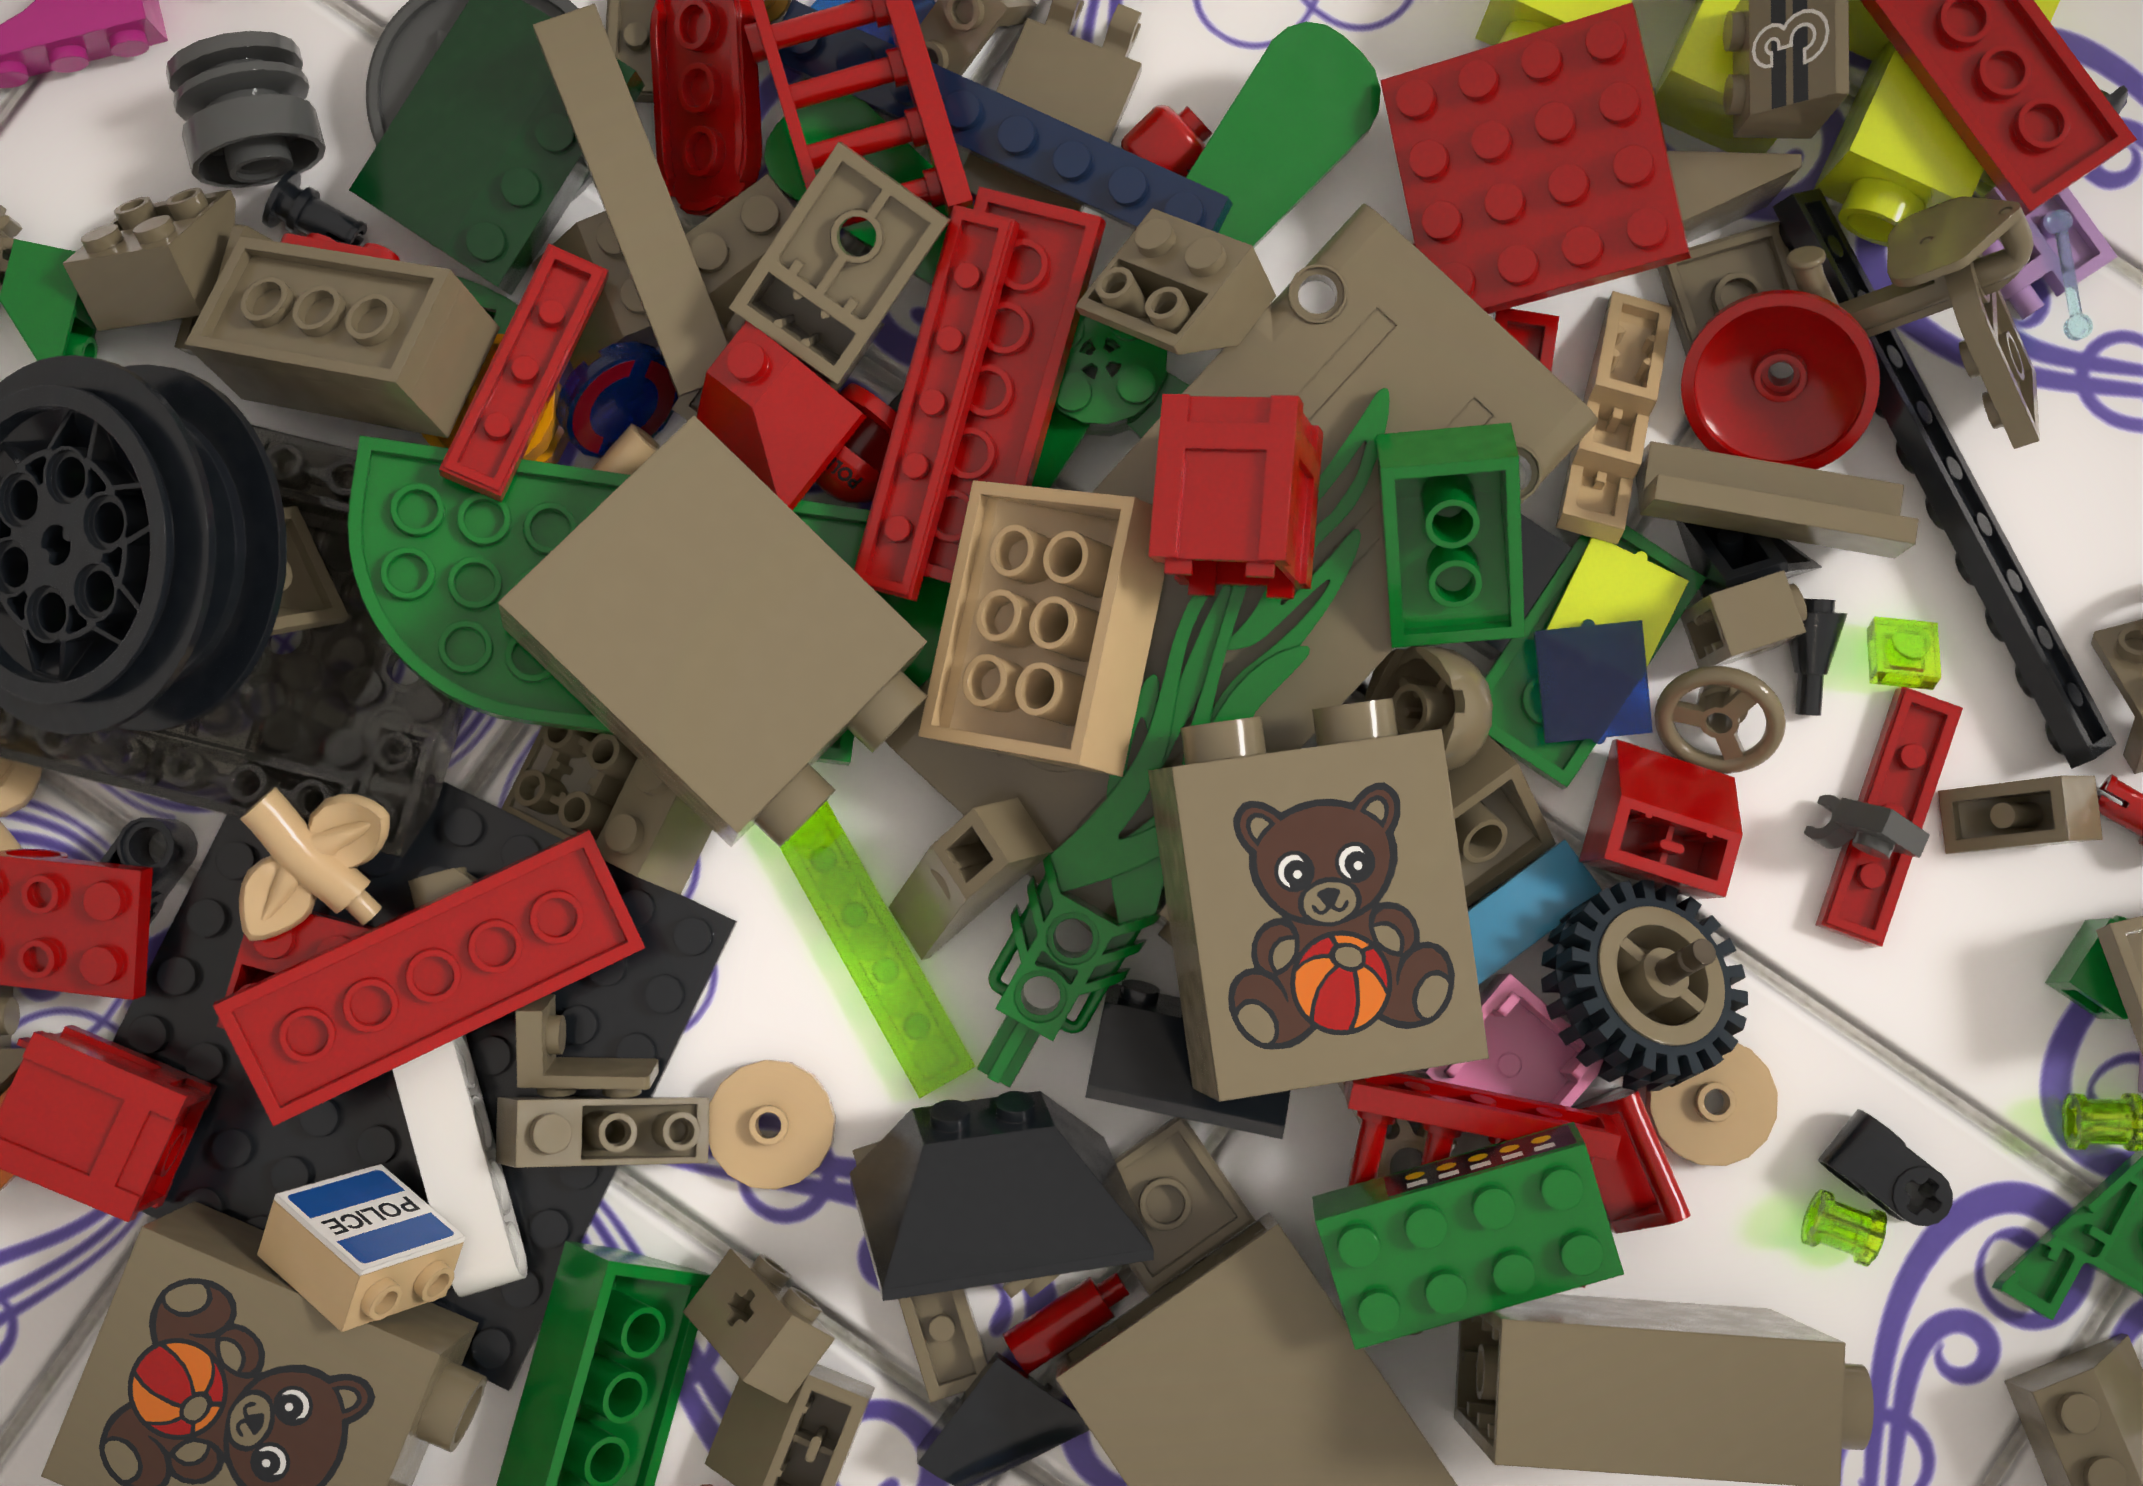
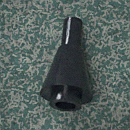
M1804 598L1807 608V619L1803 621L1806 633L1788 641L1794 672L1798 673L1795 714L1821 716L1824 675L1828 674L1848 613L1835 612L1836 600Z

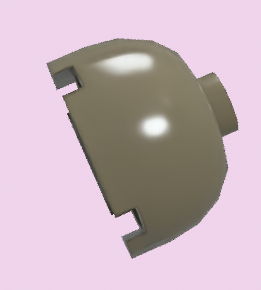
M1411 646L1407 649H1395L1373 671L1366 691L1365 701L1393 698L1398 735L1442 729L1448 772L1466 764L1485 744L1492 725L1493 702L1489 685L1479 668L1455 650L1434 646Z

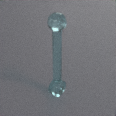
M2058 209L2049 214L2046 225L2048 230L2055 234L2069 318L2063 325V331L2068 339L2078 341L2091 334L2093 322L2088 315L2083 314L2068 233L2073 224V218L2068 211Z

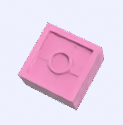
M1505 973L1497 974L1480 994L1489 1059L1415 1070L1425 1079L1571 1107L1598 1076L1603 1059L1585 1067L1576 1058L1586 1045L1581 1038L1566 1046L1558 1035L1559 1032L1571 1025L1562 1017L1551 1020L1546 1008L1548 1005L1512 974Z

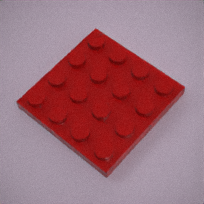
M1633 3L1380 80L1415 247L1488 314L1691 258L1638 18Z

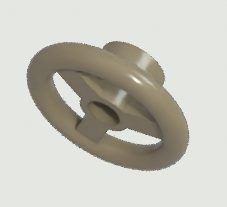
M1706 666L1689 670L1677 676L1661 692L1655 706L1656 730L1660 740L1669 752L1677 759L1723 774L1746 771L1764 763L1780 746L1786 729L1784 709L1775 692L1758 677L1732 667ZM1700 687L1696 704L1679 701L1688 692ZM1758 703L1765 715V731L1759 742L1745 751L1738 736L1739 724L1746 718L1748 710ZM1674 722L1701 727L1705 734L1716 739L1722 755L1707 753L1690 745L1679 734Z

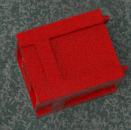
M1162 394L1148 556L1154 562H1162L1165 565L1164 574L1175 575L1174 579L1180 585H1188L1189 596H1215L1216 585L1267 586L1266 597L1272 599H1294L1295 589H1311L1323 431L1319 425H1311L1303 413L1304 403L1299 396L1223 397Z
M74 1025L65 1026L60 1033L54 1034L37 1031L33 1032L31 1038H19L16 1045L25 1048L22 1056L23 1060L0 1107V1169L126 1222L136 1219L139 1212L149 1207L156 1209L162 1206L217 1085Z

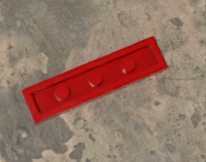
M548 243L439 468L440 476L502 502L609 278V270Z
M1904 686L1896 688L1858 801L1893 809L1922 829L1963 708ZM1851 839L1841 848L1815 926L1873 947H1882L1913 857L1892 852L1889 860L1877 858L1855 848L1852 845L1853 839Z

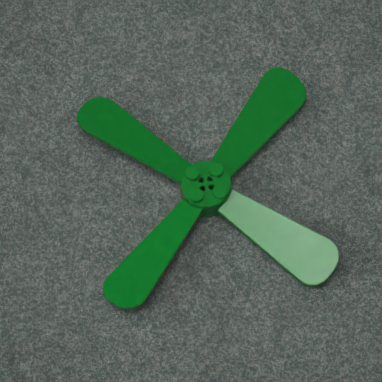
M1303 22L1288 26L1272 39L1186 178L1229 197L1233 205L1219 233L1252 245L1253 248L1369 133L1378 115L1381 88L1376 70L1354 44L1328 25ZM851 94L796 110L807 145L886 122L865 101ZM783 117L775 125L766 140L764 159L769 176L785 195L799 202L806 192V187L785 117ZM909 143L862 156L900 184L923 177L922 170L932 168V165ZM820 169L814 170L816 175ZM944 205L935 208L947 217ZM869 221L841 228L845 233L873 249L876 242V232ZM948 224L914 273L915 277L930 286L933 283ZM1080 314L1032 486L1052 488L1085 435L1113 436L1131 430L1141 439L1161 417L1162 394H1182L1189 386V384L1167 371L1168 351ZM1110 363L1121 366L1113 377H1111L1107 370ZM1093 365L1097 368L1095 379L1089 377L1083 370ZM926 576L923 577L917 602L876 591L927 641L912 665L904 672L919 688L932 674L951 585L950 583Z

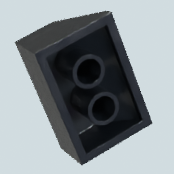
M1129 979L1122 981L1121 985L1114 984L1109 986L1105 995L1093 1052L1086 1098L1278 1139L1283 1138L1291 1090L1219 1102L1193 1089L1180 997L1161 994L1157 986L1141 980Z

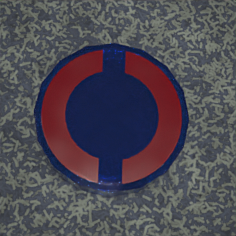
M637 341L611 344L598 351L602 356L601 358L595 360L589 366L583 361L571 372L559 392L556 415L565 436L584 455L601 458L630 424L638 426L654 438L668 423L674 413L672 407L678 400V396L662 355L654 346Z

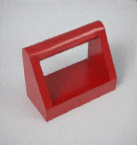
M1618 1087L1572 1106L1573 1108L1611 1115L1621 1135L1615 1161L1594 1158L1592 1163L1613 1233L1618 1234L1670 1225L1691 1216L1638 1090L1634 1091Z

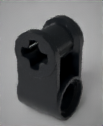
M141 817L130 821L122 829L120 835L100 862L153 868L151 924L160 912L169 893L188 867L193 864L197 855L198 842L192 829L179 820ZM157 831H160L165 837L167 847L164 857L156 863L150 855L149 842L152 836Z
M1857 1109L1818 1159L1819 1163L1835 1177L1859 1194L1870 1199L1888 1215L1900 1221H1907L1918 1226H1930L1944 1219L1952 1207L1953 1192L1950 1183L1942 1173L1938 1172L1910 1150L1905 1142L1888 1127L1863 1110ZM1907 1183L1920 1184L1918 1192L1925 1198L1922 1205L1915 1206L1909 1204L1911 1196L1904 1190Z

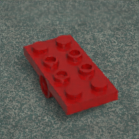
M8 849L0 851V985L135 1000L146 996L153 868L68 859L67 853L54 850Z

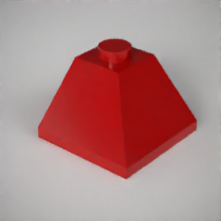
M746 321L706 371L696 418L793 511L862 424L866 416L795 356Z

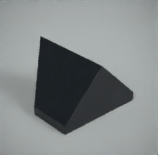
M1676 521L1692 569L1706 577V580L1699 589L1702 599L1709 594L1784 570L1788 579L1823 568L1784 539Z

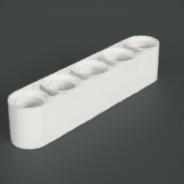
M463 1035L392 1069L428 1203L466 1236L454 1270V1280L452 1283L459 1297L469 1296L525 1279L528 1269L526 1254L501 1164L496 1163V1144L466 1035Z

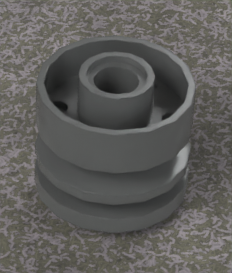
M262 31L223 33L188 45L179 50L167 62L166 77L169 88L174 92L173 104L175 111L184 121H187L183 124L182 139L192 175L201 183L229 188L268 185L278 182L288 171L294 170L301 174L311 169L323 159L326 149L316 109L308 100H305L309 91V82L307 76L302 72L303 59L300 48L291 38L275 32Z

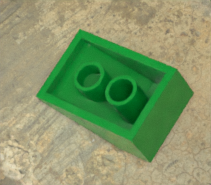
M1511 422L1376 434L1392 648L1525 637L1519 454Z

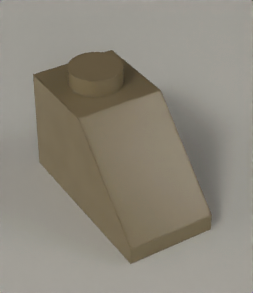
M2061 775L1938 791L1946 854L2103 840L2095 776Z

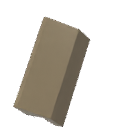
M1650 441L1644 448L1642 463L1636 474L1640 515L1894 559L1916 544L1919 519L1900 516L1904 491L1903 484Z

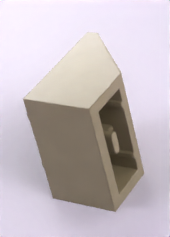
M198 187L181 191L166 201L152 203L150 197H139L130 200L114 210L116 218L112 222L85 234L81 238L83 246L63 262L97 331L199 316L216 284L233 225H235L236 200L231 189L204 194L202 189Z
M1152 208L1075 307L1079 314L1177 355L1238 346L1275 299L1276 294L1252 245Z
M816 1364L786 1404L738 1378L704 1464L735 1486H837L875 1387Z

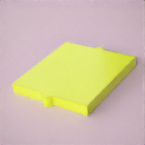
M1591 537L1543 635L1585 655L1584 661L1589 665L1599 662L1639 682L1689 581L1647 561V554L1643 551L1633 554L1613 543Z

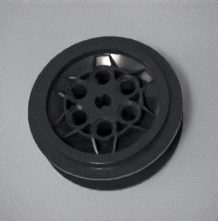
M70 355L38 360L18 369L0 382V706L6 712L26 724L59 734H88L102 732L115 727L133 731H160L175 729L209 715L224 704L241 687L253 671L272 634L284 590L287 564L285 514L273 466L261 440L243 413L224 393L209 382L176 368L149 364L123 367L99 358Z

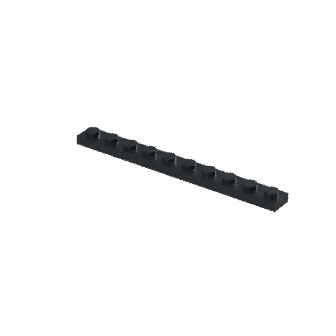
M1820 188L1793 193L1773 206L1780 220L1779 234L1784 244L1791 251L1804 246H1816L1825 251L1826 259L1822 263L1823 270L1839 304L1874 291ZM1894 328L1869 337L1877 355L1880 373L1879 397L1875 413L1887 421L1897 440L1896 453L1901 464L1908 472L1915 474L1926 495L1925 506L1929 517L1938 528L1945 530L1956 551L1955 563L1960 575L1968 584L1975 587L1985 605V619L1991 633L1999 641L2004 642L2016 664L2015 675L2019 686L2028 697L2035 699L2046 720L2045 731L2050 744L2056 752L2065 756L2071 769L2096 759L2117 743L1899 335Z

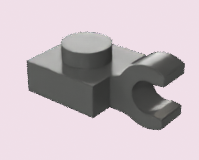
M1822 795L1817 801L1819 805L1832 812L1830 822L1822 828L1806 826L1804 831L1806 836L1825 848L1836 849L1853 839L1852 845L1855 848L1889 860L1892 852L1920 858L1930 837V834L1893 809L1843 797L1840 800L1834 795Z

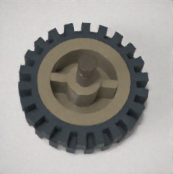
M1630 880L1619 882L1611 888L1607 887L1568 912L1559 920L1562 924L1551 931L1547 941L1554 946L1543 952L1541 966L1555 970L1541 978L1542 993L1560 994V999L1546 1006L1550 1019L1553 1020L1566 1015L1571 1024L1570 1027L1558 1033L1564 1044L1567 1046L1581 1038L1586 1045L1576 1058L1585 1067L1603 1059L1598 1074L1599 1077L1610 1083L1623 1076L1622 1088L1635 1091L1646 1085L1647 1092L1660 1091L1668 1086H1676L1723 1061L1724 1058L1722 1056L1733 1051L1738 1043V1040L1733 1035L1743 1031L1747 1018L1736 1013V1011L1748 1005V991L1731 988V985L1746 978L1743 965L1726 966L1724 957L1737 951L1734 944L1729 938L1717 945L1710 936L1722 925L1713 915L1698 922L1694 918L1702 904L1690 896L1676 905L1679 889L1666 884L1655 891L1654 881L1641 880L1633 886Z

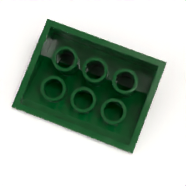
M469 0L349 191L493 285L512 295L590 172L533 30V24L552 17L523 0ZM617 59L632 100L635 102L645 84L636 70Z

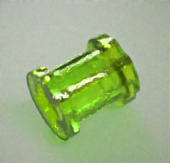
M2068 1093L2064 1098L2062 1106V1131L2068 1148L2086 1150L2089 1144L2122 1145L2125 1150L2135 1152L2143 1150V1099L2138 1093H2124L2120 1099H2087L2084 1094Z
M1820 1189L1812 1197L1806 1209L1801 1227V1241L1803 1244L1814 1248L1821 1243L1853 1255L1854 1263L1868 1267L1877 1258L1886 1235L1887 1215L1885 1212L1877 1209H1871L1867 1213L1837 1202L1832 1192Z

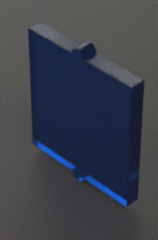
M1585 619L1579 627L1534 631L1544 743L1591 739L1595 744H1602L1605 742L1606 737L1653 733L1642 620L1595 625L1591 619Z

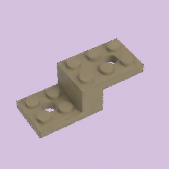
M838 142L730 305L729 309L734 311L735 314L723 330L727 343L729 344L744 323L748 321L795 356L839 393L885 325L882 323V320L933 247L950 219L844 143ZM852 217L867 219L873 225L876 232V242L873 249L863 256H855L848 253L840 241L841 228ZM702 389L679 397L672 410L686 420H689L693 415L697 417Z

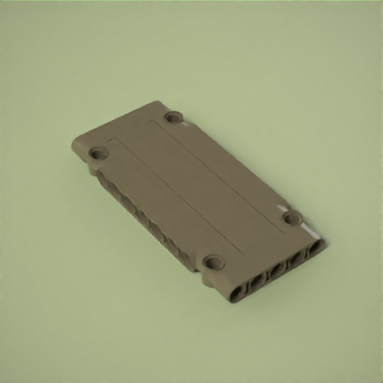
M1362 204L1310 262L1295 274L1292 281L1268 306L1238 346L1223 348L1182 393L1190 394V396L1223 397L1299 396L1304 403L1303 413L1311 425H1319L1323 431L1320 475L1350 435L1375 394L1382 388L1388 389L1390 398L1385 434L1511 422L1519 461L1525 470V481L1520 488L1521 504L1536 492L1543 480L1598 423V418L1594 412L1385 218L1366 204ZM1311 281H1321L1329 285L1335 296L1334 306L1321 314H1314L1305 310L1298 298V292L1303 285ZM1160 418L1092 493L1136 497L1153 505ZM1365 443L1361 445L1344 471L1318 501L1316 526L1331 514L1353 482L1361 462ZM1378 458L1368 483L1354 508L1314 549L1312 575L1351 531L1358 529L1361 533L1357 554L1344 582L1323 616L1300 645L1310 648L1308 657L1267 698L1253 716H1261L1266 753L1301 749L1315 734L1312 710L1342 705L1394 649L1391 646ZM1166 574L1142 682L1143 686L1149 676L1156 675L1159 680V694L1177 628L1192 596L1188 595V585H1180L1174 579L1175 575ZM1328 580L1304 599L1277 627L1259 642L1246 648L1226 651L1213 708L1229 684L1246 667L1283 638L1306 615L1323 594L1329 583ZM1216 585L1215 596H1208L1195 621L1185 650L1180 678L1202 626L1223 585ZM1267 586L1247 587L1231 636L1250 617ZM1281 599L1280 604L1283 605L1288 599ZM931 676L920 687V689L926 695L928 692ZM1199 697L1183 727L1191 725ZM926 699L885 741L891 749L963 815H966L974 807L1018 797L1053 851L1096 811L1107 796L1108 774L1086 770L1070 772L1046 771L1033 766L1020 757L919 737L918 734ZM1144 718L1139 720L1134 733L1127 770L1137 756L1148 733ZM1181 732L1162 768L1182 765L1184 751ZM1151 789L1142 805L1120 832L1119 837L1129 835L1154 815ZM1043 860L1027 873L1030 877L1034 876L1038 884L1045 874ZM1111 878L1068 891L1118 919ZM1078 920L1088 931L1091 932L1089 926L1085 922Z

